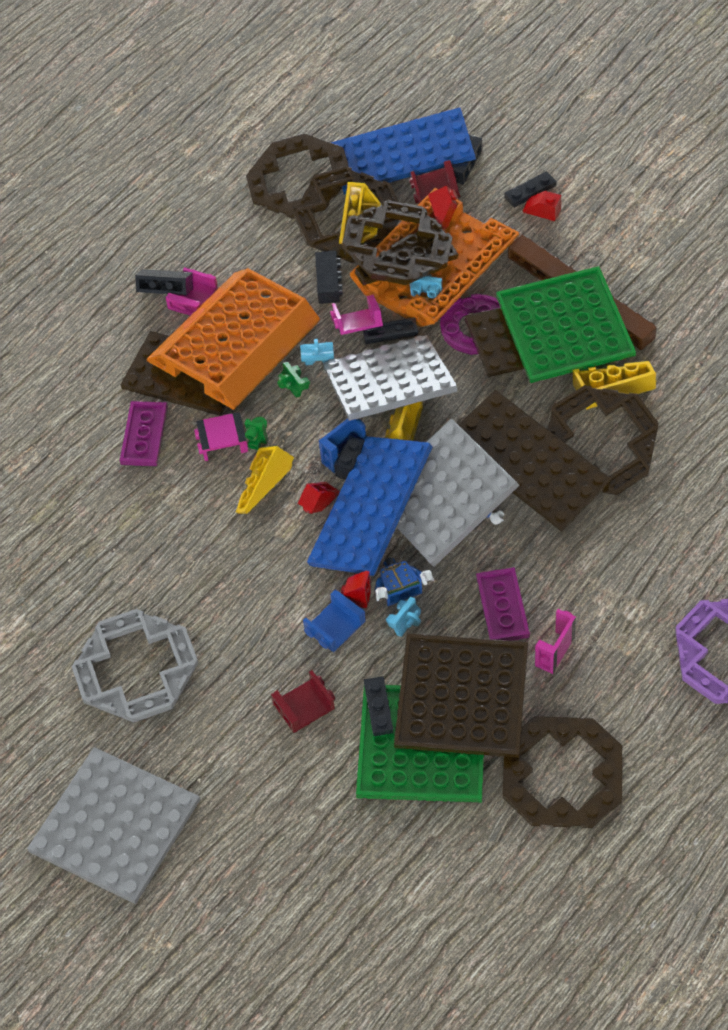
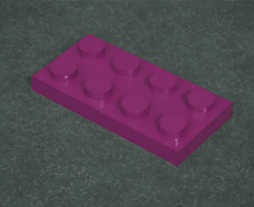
M131 401L119 460L120 465H158L168 409L167 402Z
M515 567L476 573L489 639L513 641L530 638Z

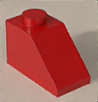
M445 186L428 194L436 220L443 229L448 228L458 206L456 202L458 197L455 190Z
M548 191L534 195L528 199L523 208V213L555 221L561 210L562 195Z
M328 482L308 483L302 492L298 504L307 513L322 512L339 495L340 491Z
M364 571L347 578L346 585H342L341 594L358 607L367 609L372 591L370 572Z

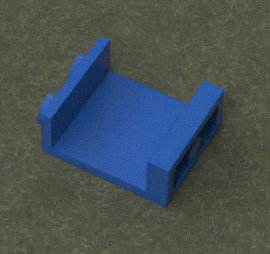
M346 419L319 440L321 463L333 473H335L334 464L338 454L342 451L348 437L353 436L365 440L366 426L364 422L360 419L351 421Z
M336 589L330 594L331 603L315 619L310 621L305 618L303 620L305 633L309 637L317 639L323 648H328L333 653L366 622L365 611Z

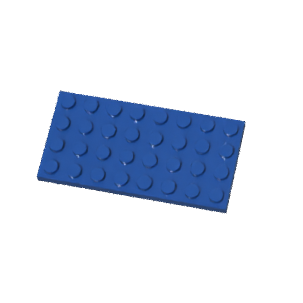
M461 107L331 142L344 148L348 165L352 168V171L360 174L363 172L373 176L375 180L388 183L412 177V171H414L415 175H420L445 168L444 161L450 160L451 164L476 159ZM347 185L342 186L344 195H346Z
M366 436L355 466L349 472L307 560L309 566L358 574L369 571L370 575L374 576L433 448L432 445L428 442Z

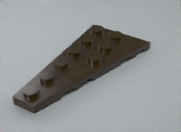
M417 231L393 244L391 249L379 253L375 261L410 267L413 255L425 258L431 257L434 239L417 236ZM452 244L448 261L458 258V253ZM360 266L355 269V274L362 285L381 281L370 278Z

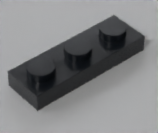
M545 171L505 192L504 198L515 208L528 201L530 197L555 187L557 181Z
M415 317L383 322V326L362 330L365 344L418 335Z
M384 676L363 679L373 737L394 733Z

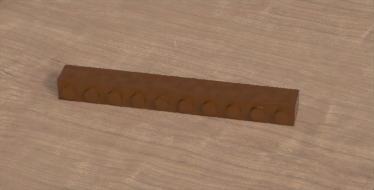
M524 235L518 237L508 246V258L540 281L576 272L571 266L566 265L558 257L553 256L545 248L538 246L533 240ZM613 297L633 345L642 351L656 338L657 327L651 321L643 318L638 312H634L627 307L625 303Z

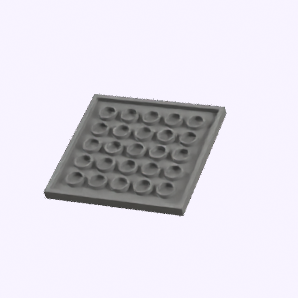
M427 335L417 336L407 341L401 340L398 343L383 345L373 350L368 349L358 354H349L339 359H330L328 362L323 363L324 370L349 421L458 392L456 383Z
M452 418L427 441L433 448L396 526L433 567L519 486Z
M94 747L27 849L28 852L136 904L199 803L200 797Z

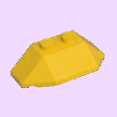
M348 182L339 244H342L348 217L358 216L364 210L374 206L376 208L381 206L379 200L365 183ZM365 226L361 243L376 236L378 228Z
M423 401L396 408L394 415L391 414V427L386 430L385 438L413 441L422 413Z

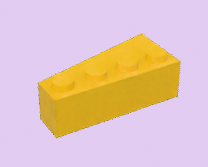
M649 361L626 363L623 367L608 365L605 369L590 367L587 371L576 369L573 370V386L575 390L586 385L596 389L616 390L619 393L640 394L656 389V372ZM593 403L592 405L588 406L586 410L593 407H597V404Z

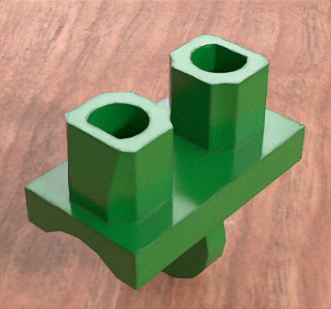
M288 362L283 363V371L278 375L277 385L281 389H290L296 398L300 397L302 391L309 388L310 381L307 377L300 378L301 369L298 365L291 366Z
M256 417L252 421L247 418L245 420V437L249 440L248 447L258 450L261 443L267 444L268 442L266 433L268 424L267 420L263 417Z

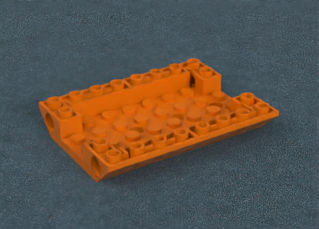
M427 195L417 206L424 207L427 210V214L436 220L429 196ZM456 199L458 206L448 228H442V230L453 237L451 244L457 251L458 258L448 261L446 268L431 274V277L442 278L443 290L435 298H429L427 293L421 292L420 296L418 294L412 296L410 284L403 285L381 280L362 285L355 274V269L350 273V277L365 296L374 295L379 304L406 319L415 317L416 324L420 327L432 325L443 316L519 236V232L493 218H490L486 223L475 219L463 212V202ZM402 220L375 247L377 248L376 257L382 251L391 249L393 244L407 235L416 233L419 223ZM407 296V298L400 299L399 297Z
M247 268L235 272L147 358V361L174 377L182 371L204 384L206 395L234 410L318 324L320 318L305 298ZM197 361H205L202 364L196 363Z

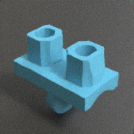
M430 274L410 283L411 295L415 296L418 294L420 296L421 292L427 293L429 298H435L443 290L442 278L431 277Z
M314 339V344L300 345L301 361L305 362L306 365H313L315 361L322 360L324 363L334 359L333 342L318 343V339Z
M410 597L408 601L400 600L397 604L398 614H389L386 618L388 626L393 628L398 636L402 637L412 625L419 626L421 623L419 618L421 609L417 606L416 599Z

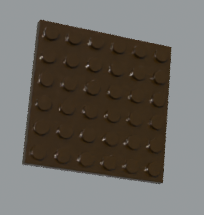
M407 633L394 748L519 758L528 642Z

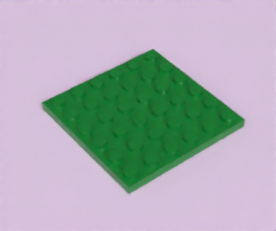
M600 266L496 292L497 300L530 383L572 373L576 369L580 371L636 356V350Z
M385 685L394 733L373 737L364 687L356 798L482 803L484 755L394 748L401 685Z

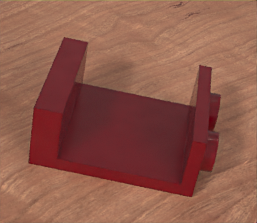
M450 160L444 161L445 168L420 176H416L414 171L411 172L412 178L409 181L411 188H415L416 191L413 194L416 204L420 203L434 188L440 189L445 186L452 190L454 189L457 197H461Z
M313 670L309 671V681L282 696L278 690L271 693L272 704L293 733L335 709L334 700L336 699L330 689L326 690L323 679L320 675L316 676Z

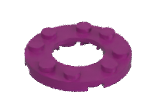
M471 294V297L463 299L460 297L440 319L441 334L447 344L459 352L478 355L472 337L466 336L459 329L460 320L470 313L500 308L498 300L483 294Z

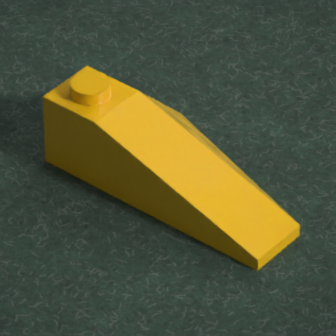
M278 446L259 448L251 463L250 470L252 473L250 477L246 478L245 484L248 486L241 494L236 513L248 514L290 471L294 457Z

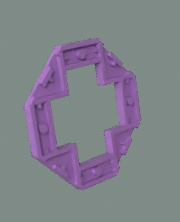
M721 599L719 602L702 600L683 618L675 629L682 680L713 703H728V686L698 665L708 653V649L694 640L715 616L728 624V599Z

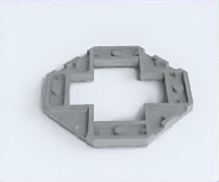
M134 609L99 621L95 627L94 634L87 640L81 650L80 657L72 665V669L85 704L131 722H137L173 709L198 665V659L185 627L173 625L165 619L157 616L152 617L144 614L141 610ZM140 629L144 630L149 644L168 638L178 666L159 672L165 689L129 702L126 701L121 686L105 692L101 691L92 664L111 658L106 641Z

